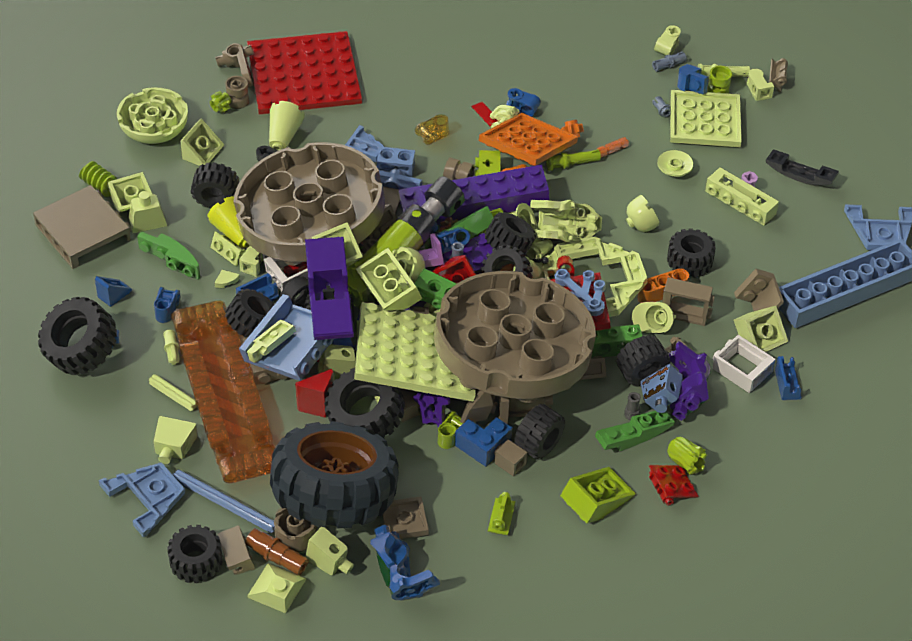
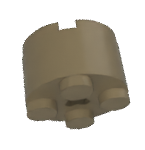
M280 508L276 512L274 519L275 537L280 538V542L286 544L297 553L306 550L309 539L317 532V526L311 525V521L305 519L300 521L289 515L287 508Z

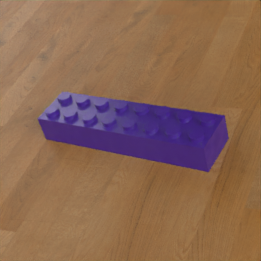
M542 165L452 180L464 193L465 202L450 217L453 220L458 219L460 221L488 206L490 211L501 208L503 212L508 213L516 211V208L521 203H526L530 206L531 200L549 201V188ZM432 184L399 189L402 214L412 204L421 207L426 202L424 192ZM440 216L436 220L437 225H440V222L445 221V218L448 217Z

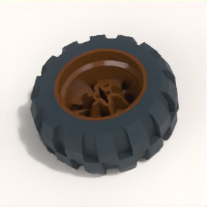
M331 421L330 424H320V422L309 423L302 429L296 427L289 431L277 444L272 454L270 486L282 509L287 508L289 515L300 521L305 519L311 521V525L320 527L331 525L337 526V529L352 528L353 524L359 523L363 526L373 522L377 516H382L392 504L397 491L399 464L392 447H388L387 441L378 434L372 435L366 428L357 425L352 427L344 425L342 422Z

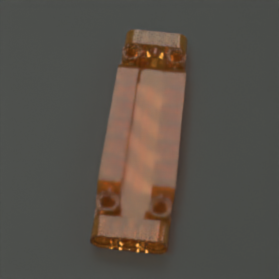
M219 300L176 310L172 313L171 318L211 450H214L216 463L219 466L223 481L225 483H234L270 474L272 454L275 447L268 419L249 364L244 362L239 350L242 344L238 332L234 331L231 328L232 326L228 324V319L225 317L226 304Z

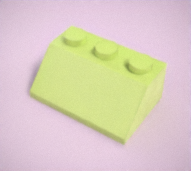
M389 248L356 268L385 311L407 309L422 299L417 287Z

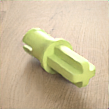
M166 330L163 333L165 339L164 350L167 352L168 362L175 365L180 361L178 352L180 347L176 341V332L174 330Z

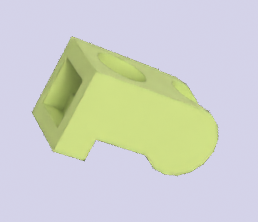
M751 69L748 73L747 86L755 100L772 98L774 90L772 82H766L761 70Z
M249 246L239 259L240 271L257 277L260 273V263L264 261L263 254Z

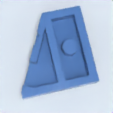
M361 125L358 126L345 144V146L362 152L374 162H377L379 148L384 147L379 141L375 140V137L371 134L368 135Z

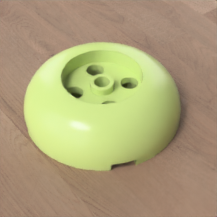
M156 87L142 89V92L135 95L133 93L129 94L121 101L117 109V119L122 131L131 139L146 144H157L171 140L183 130L188 119L187 103L182 100V97L172 90Z

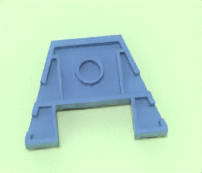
M845 204L844 212L866 250H874L899 239L906 243L912 225V207H899V220L863 219L861 205Z
M162 462L136 469V472L125 475L121 473L116 475V478L109 480L103 478L99 480L100 487L109 497L129 487L148 509V512L132 521L133 526L143 538L149 534L185 494L183 486Z

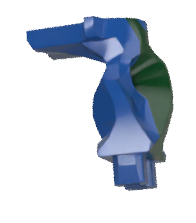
M386 525L375 529L376 538L371 539L370 544L376 549L380 571L386 586L390 588L392 599L420 598L427 590L440 585L439 579L430 570L411 577L409 563L410 548L408 544L400 539L399 533L396 531L390 532L389 527Z

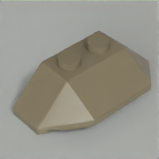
M475 389L474 401L467 402L460 422L465 423L468 419L472 422L486 420L489 413H494L499 396Z

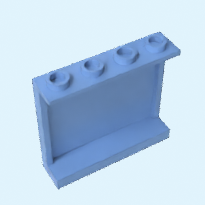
M283 294L241 345L239 350L244 362L301 381L309 373L315 362L320 359L326 348L330 346L333 339L314 340L311 310L293 305L290 297ZM280 319L295 326L296 332L269 354L263 355L262 359L255 363L249 360L247 351L253 346V341Z

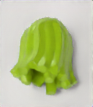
M676 437L671 440L667 452L672 461L686 469L690 475L697 474L705 469L706 449L695 445L683 437Z

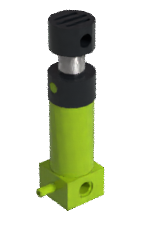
M439 177L424 192L426 202L421 207L416 204L409 206L363 255V258L347 268L348 291L353 297L354 306L360 309L362 302L376 303L378 301L356 268L387 248L393 252L398 250L399 247H409L418 250L424 246L430 239V234H435L438 231L436 220L440 216L449 218L465 202L464 193L456 183L446 177Z

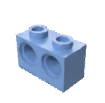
M389 147L379 148L377 157L378 170L390 172L397 169L403 172L404 176H413L415 150Z

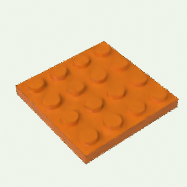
M520 113L481 133L479 141L486 144V146L494 147L502 153L510 154L516 159H521L530 165L536 166L576 144L578 136Z

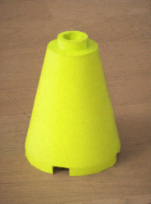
M234 196L224 198V203H216L207 214L208 220L237 246L247 248L250 245L243 238L239 229Z

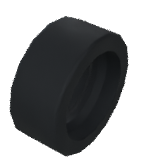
M304 276L292 279L283 288L280 297L283 294L288 295L293 305L305 308V300L309 294L308 279Z

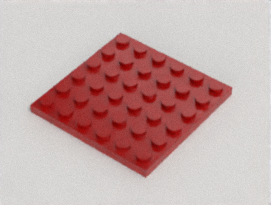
M347 31L247 41V46L251 44L254 55L249 56L259 115L269 114L272 104H279L280 101L294 103L299 106V110L362 104Z

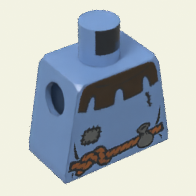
M669 364L641 381L644 401L659 413L665 412L667 406L679 398L682 374Z

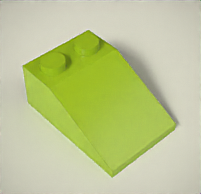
M605 467L570 478L560 496L588 524L600 520L633 498L636 493L610 467Z

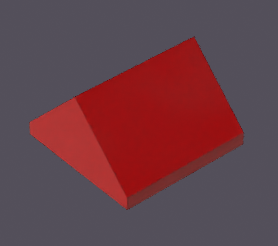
M466 255L452 257L432 271L456 284L476 275Z
M332 369L295 383L298 411L326 418L324 402L325 398L328 397L326 393L329 387H333L334 373Z

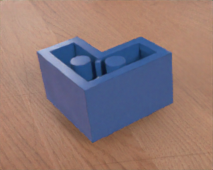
M495 418L485 429L468 419L455 431V446L485 467L495 459L494 453L500 444L503 445L508 439L512 441V427L498 418Z

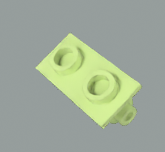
M214 232L210 248L237 266L239 259L246 250L235 246L227 236Z

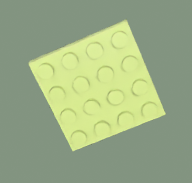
M671 90V143L741 147L740 94L710 92L700 94L694 91Z

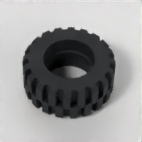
M87 297L66 299L62 301V304L55 305L53 307L54 310L48 312L47 318L41 323L42 329L38 333L40 352L49 362L66 374L79 375V373H89L88 370L93 371L97 369V366L100 363L103 364L106 361L105 358L111 355L112 346L115 347L116 343L114 337H117L116 323L112 316L94 300H90ZM87 325V330L81 340L68 347L73 333Z
M355 368L350 369L348 373H342L338 380H334L332 383L333 387H329L326 393L328 397L325 398L324 404L326 406L325 413L329 421L342 422L344 425L352 427L357 425L368 429L372 435L378 434L383 439H385L386 435L390 436L394 432L393 429L395 427L398 428L400 425V418L402 419L404 416L405 401L398 387L355 380ZM372 395L380 397L378 404L370 412L363 415L350 414L353 405L361 398Z

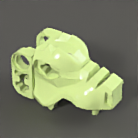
M531 200L530 208L539 210L538 229H534L536 238L559 239L571 242L592 237L595 233L601 231L602 217L587 204H578L573 200Z

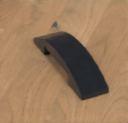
M774 149L766 158V163L777 172L806 184L829 185L833 183L839 174L838 170L823 165L818 170L789 160V154Z

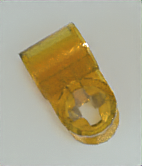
M439 114L425 122H421L416 126L415 133L423 138V142L426 145H430L449 134L448 117Z

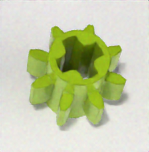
M218 91L210 96L212 98L210 106L215 112L223 113L231 108L229 106L231 98L226 92Z

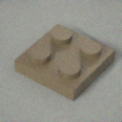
M421 496L394 500L382 515L384 525L389 527L390 532L396 531L399 533L400 539L429 535Z

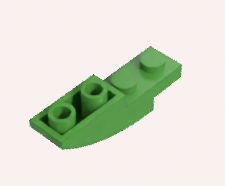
M488 206L443 231L463 227L469 232L470 238L489 227L493 216ZM458 232L456 239L458 241L464 240L465 232ZM431 238L424 245L426 249L432 248Z
M142 231L137 236L139 249L153 254L160 259H165L166 267H169L171 270H176L188 277L199 280V264L183 245L162 233L156 238Z
M652 411L632 416L628 423L597 430L595 437L604 450L617 447L619 451H622L656 437L673 426L675 422L667 411L663 413Z

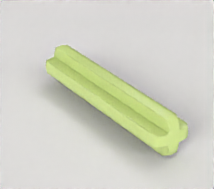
M153 374L149 378L150 385L190 411L197 408L196 400L158 375Z

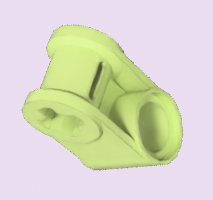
M674 25L668 26L661 37L658 38L654 50L664 55H672L679 45L680 28Z

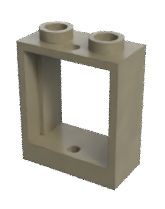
M668 277L662 303L667 304L672 309L674 315H676L675 320L705 326L706 319L711 318L713 308H709V306L713 307L715 296L712 295L713 287ZM676 295L703 301L704 308L674 302L672 297Z

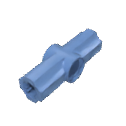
M397 169L390 172L379 170L381 183L384 187L404 189L422 186L423 180L404 176L403 172Z

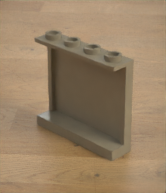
M92 185L33 212L36 227L72 269L79 266V257L121 236H124L128 241L131 240L129 224L127 222L124 223L120 214L112 209L111 204L105 201L100 191H96Z

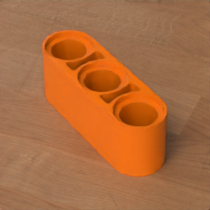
M676 269L648 278V283L638 293V301L644 303L663 300L667 278L688 282L689 273L684 269Z

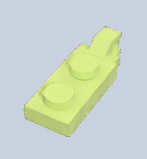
M280 319L253 341V346L247 351L249 360L255 363L262 359L263 355L269 354L296 332L295 326Z

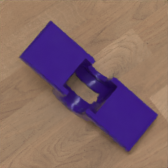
M344 237L305 239L314 340L354 337ZM327 285H330V288H334L335 299L324 300L323 289H327Z

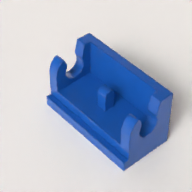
M269 273L236 288V294L242 289H249L262 293L271 302L279 299L277 284H272V277Z
M778 356L775 373L781 400H801L802 398L793 357L790 358L789 363H784L783 356Z

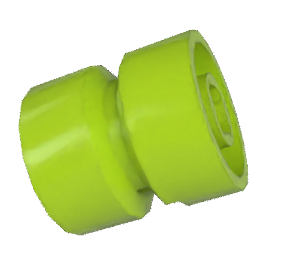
M726 66L712 67L707 92L729 94L732 71Z

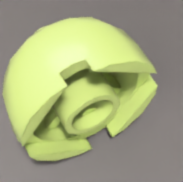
M639 195L629 203L626 211L628 215L626 221L631 228L635 227L638 231L648 232L658 227L660 222L654 210L647 205L648 201L642 195Z
M399 247L392 254L412 282L415 283L425 268L424 258L413 248Z

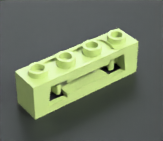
M719 168L707 178L705 190L707 193L763 226L777 214L779 201L726 170ZM724 177L732 180L733 186L730 185L731 182L729 180L727 182L723 181ZM758 196L766 200V202L762 204L761 199H757Z

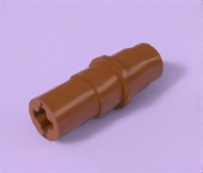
M254 528L246 539V545L264 556L265 560H271L298 576L304 572L309 560L280 542L278 537L274 538Z

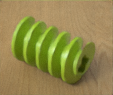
M91 161L79 173L80 179L89 186L92 185L95 190H99L104 197L111 196L108 182L117 179L111 172L102 168L95 161Z

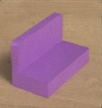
M430 234L432 248L418 251L424 258L425 268L444 264L441 243L435 234Z

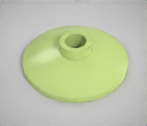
M678 150L662 153L657 162L659 169L663 173L674 177L687 175L693 168L692 158Z

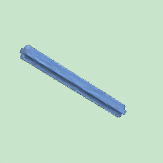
M177 470L173 474L181 485L269 533L275 532L274 520L181 470Z

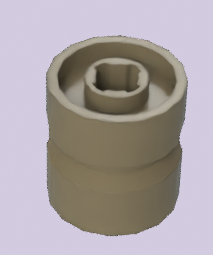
M242 76L229 77L225 82L226 93L231 98L229 106L235 109L246 107L249 103L248 82L246 78Z
M450 157L446 162L443 177L450 180L473 177L475 164L468 162L461 164L460 160Z

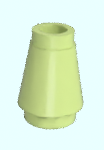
M545 239L533 243L527 253L528 258L541 259L553 248L551 240Z

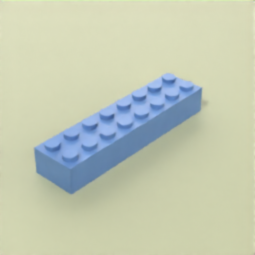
M899 239L780 286L779 289L784 302L779 307V310L794 328H798L912 281V250L902 239Z

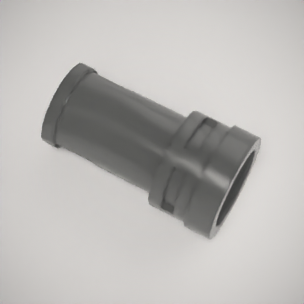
M631 392L628 396V403L624 410V416L628 420H631L632 416L640 415L639 403L641 396L637 392Z

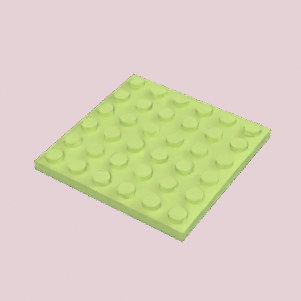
M362 302L355 380L472 402L475 398V389L464 387L460 379L445 366L437 353L434 343L436 316L417 313L411 310L385 311L380 305Z

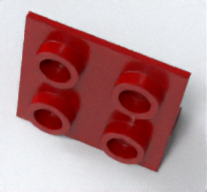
M649 465L651 469L649 479L652 481L657 493L660 494L664 504L668 506L673 504L675 497H699L681 466Z

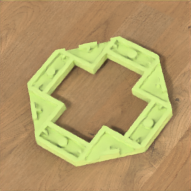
M597 237L558 243L554 247L552 254L546 256L549 259V263H540L543 266L540 278L543 277L550 280L549 276L556 274L558 258L565 255L575 259L599 254L602 266L621 262L627 281L610 285L613 297L606 299L609 317L619 315L648 283L640 255L637 252L624 251L623 247L613 243H603Z

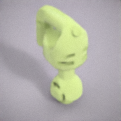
M508 105L496 107L490 114V118L497 119V122H494L491 128L518 115L519 109Z

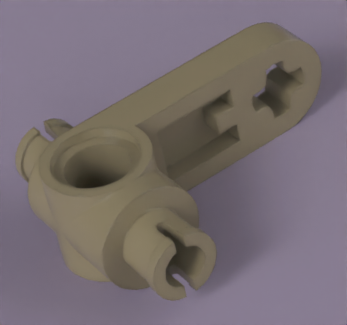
M238 43L230 44L226 50L222 51L223 55L215 57L218 67L227 65V67H240L242 77L246 78L248 87L254 86L247 60L248 56L254 55L251 44L245 47Z

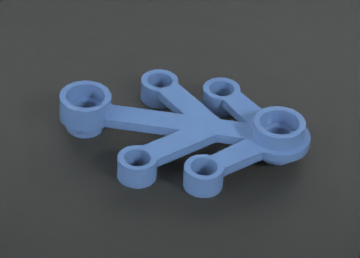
M566 269L557 270L555 283L570 288L573 291L571 293L579 300L584 301L582 303L586 306L591 316H598L603 313L605 304L601 297L602 293L606 290L603 280L594 282L595 293L593 298H591L589 291L592 282L595 280L593 271L587 270L583 272L584 282L582 288H580L570 278V273Z

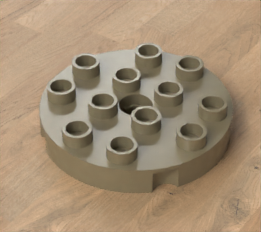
M314 142L307 143L300 149L287 147L270 154L256 163L239 182L234 195V205L240 232L252 248L271 258L283 260L288 265H298L307 261L305 239H312L313 236L348 222L357 245L362 242L380 223L385 208V194L379 170L374 162L365 154L341 144Z
M515 271L482 273L457 283L442 298L440 312H437L434 329V343L440 359L460 379L464 387L479 389L496 396L516 398L525 403H532L540 397L570 389L588 369L596 337L595 325L591 314L573 293L546 278L530 279L523 272Z

